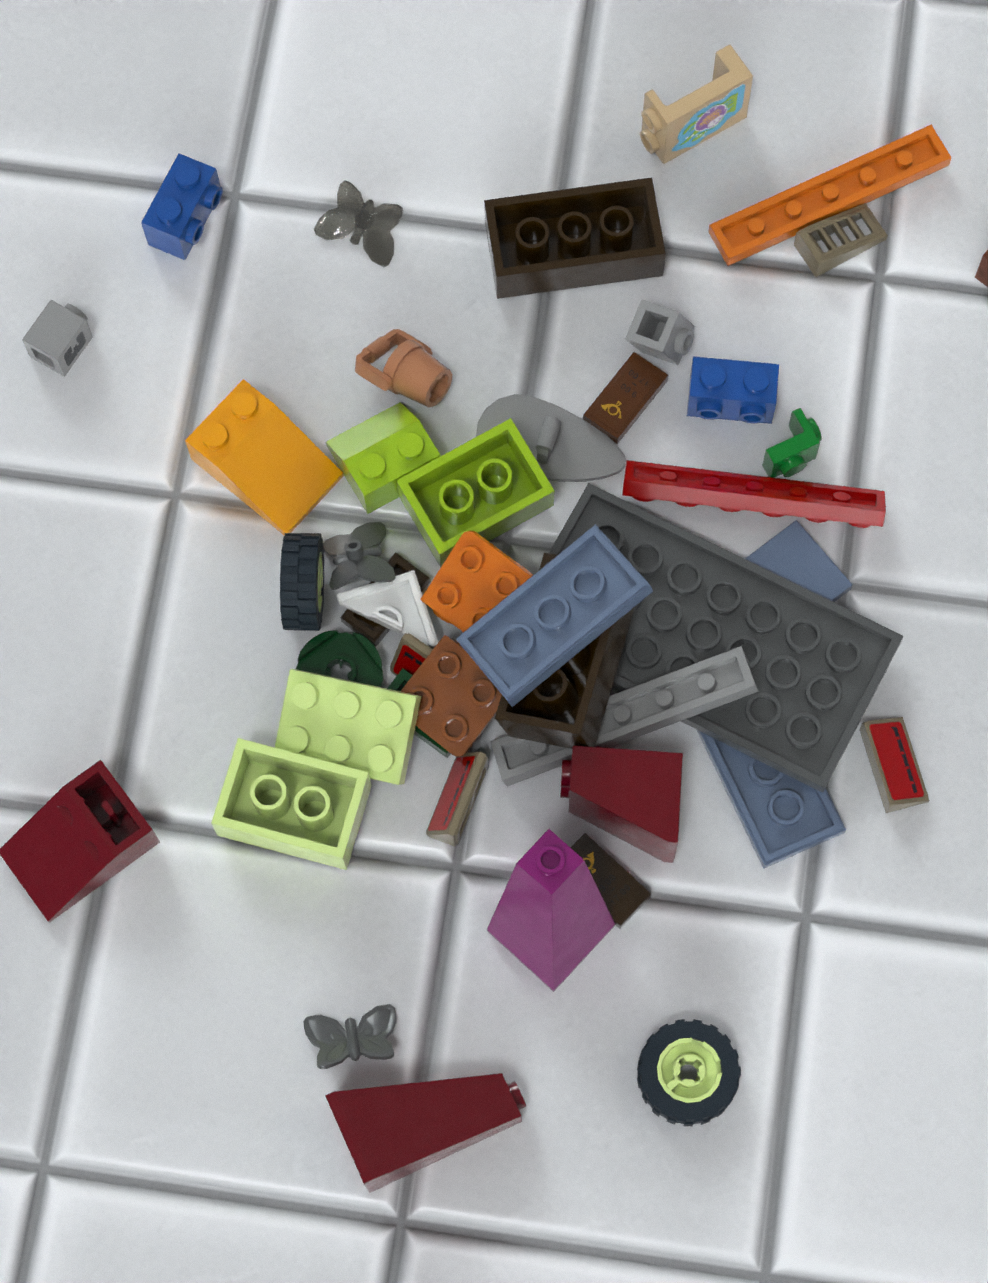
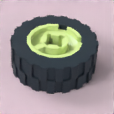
M285 533L280 562V612L283 630L320 631L324 606V546L322 534Z
M685 1019L676 1020L674 1024H665L659 1028L657 1033L652 1034L641 1051L637 1066L638 1088L641 1089L644 1102L651 1106L652 1112L658 1117L661 1115L666 1118V1122L674 1125L675 1123L684 1124L683 1126H693V1124L698 1123L702 1125L720 1116L730 1105L737 1093L741 1076V1066L738 1064L739 1056L736 1049L732 1048L731 1040L726 1034L723 1036L714 1025L710 1024L709 1026L696 1019H693V1021H685ZM684 1065L695 1067L697 1070L696 1079L681 1080L680 1068Z

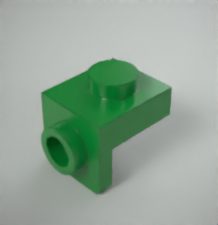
M801 408L792 411L789 421V429L794 437L765 451L762 466L768 477L775 478L782 474L784 477H791L802 471L807 466V462L816 459L820 441L822 440L821 432L815 420L811 417L807 419Z

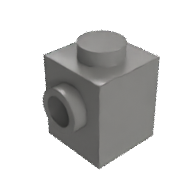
M641 300L625 339L644 354L679 365L682 356L686 355L694 340L693 329L695 326L678 311Z

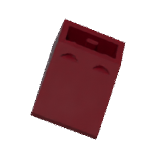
M99 760L64 785L0 848V856L50 923L148 852L160 841L104 763Z

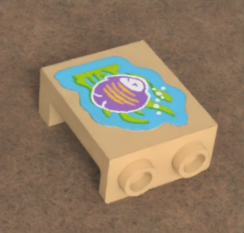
M730 44L716 52L713 78L708 84L668 106L662 103L653 89L644 94L640 138L646 150L650 154L656 153L663 164L747 118L753 75Z

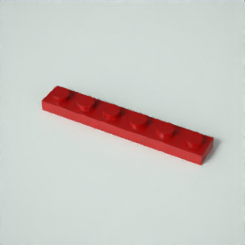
M630 460L626 462L622 496H631L638 501L664 500L676 502L684 507L705 505L719 507L727 512L747 510L762 512L769 517H782L784 515L805 517L807 520L816 523L830 520L846 522L858 528L870 526L883 527L886 513L885 491Z

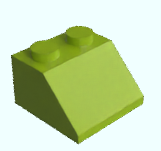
M401 402L326 441V446L367 514L399 498L396 480L441 456L420 420Z

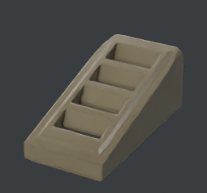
M864 203L796 232L794 246L814 276L818 277L887 240L888 235L867 204ZM862 218L872 233L865 236L855 221ZM848 226L856 240L851 241L843 228ZM835 233L843 245L837 247L830 235ZM822 240L829 251L823 252L817 242Z

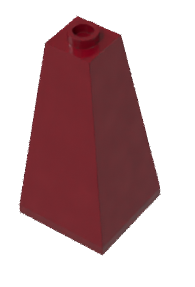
M502 1073L334 1091L325 1095L361 1179L369 1193L521 1123L522 1116L519 1110L526 1107L516 1082L513 1081L507 1084Z

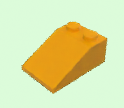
M244 379L185 440L191 460L284 536L285 533H291L344 476L343 472L273 402Z

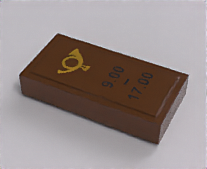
M633 352L584 413L583 419L618 444L667 383L668 374Z

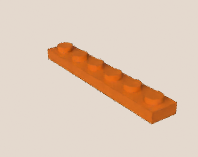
M931 124L709 225L708 232L727 266L795 236L796 232L809 225L868 203L949 166L951 156Z

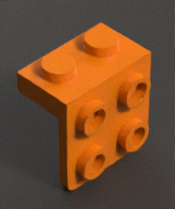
M467 531L461 535L420 600L432 608L434 614L441 620L453 624L462 632H465L532 577L533 574L477 532Z

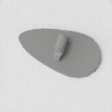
M514 394L499 398L484 410L477 424L476 437L511 418L549 481L587 482L619 474L625 467V455L606 434L567 410L533 396Z

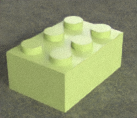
M238 738L211 824L217 836L347 870L372 787L369 772Z

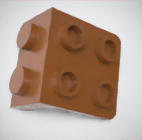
M447 635L441 638L400 691L421 696L416 726L449 753L457 757L464 756L495 717L502 696L458 641Z

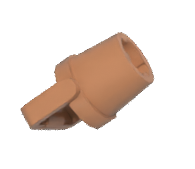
M393 329L386 335L379 337L356 356L355 372L384 391L389 390L394 394H401L426 407L437 405L447 394L451 386L452 372L432 356V351L427 345L400 329ZM398 345L388 358L383 372L370 365V363L375 362L390 351L393 346Z

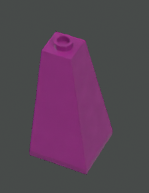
M548 829L516 863L487 927V932L554 992L614 928L615 923L585 861L555 833Z

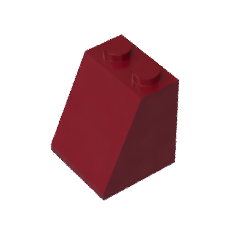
M572 746V760L562 759L560 798H569L568 812L663 862L673 863L679 835L683 753Z

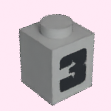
M50 300L22 339L29 356L65 377L93 338L87 323V316L71 304H66L63 307Z

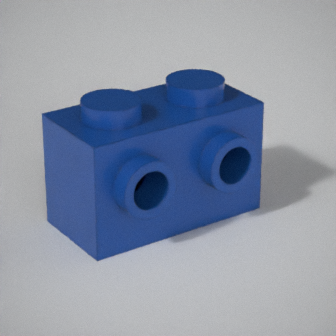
M178 153L141 222L149 246L186 260L193 245H196L200 240L210 213L216 209L222 197L223 188L220 186L216 168Z
M693 356L687 416L709 420L723 419L746 423L772 424L777 401L779 364Z

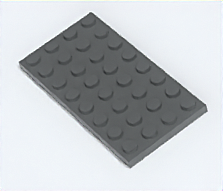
M588 483L549 553L559 555L596 524L650 584L653 590L634 608L612 687L622 692L742 646L759 692L700 713L681 722L823 793L898 650L903 635Z

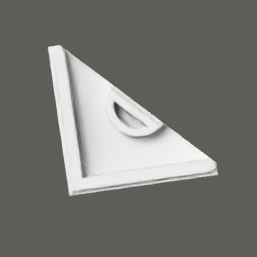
M414 570L395 576V580L392 582H374L337 594L339 605L402 636L405 633H410L431 649H434L438 644L426 604L420 600L423 595Z

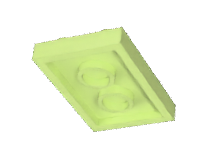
M290 669L275 748L369 772L370 779L402 785L405 782L421 696L308 671Z

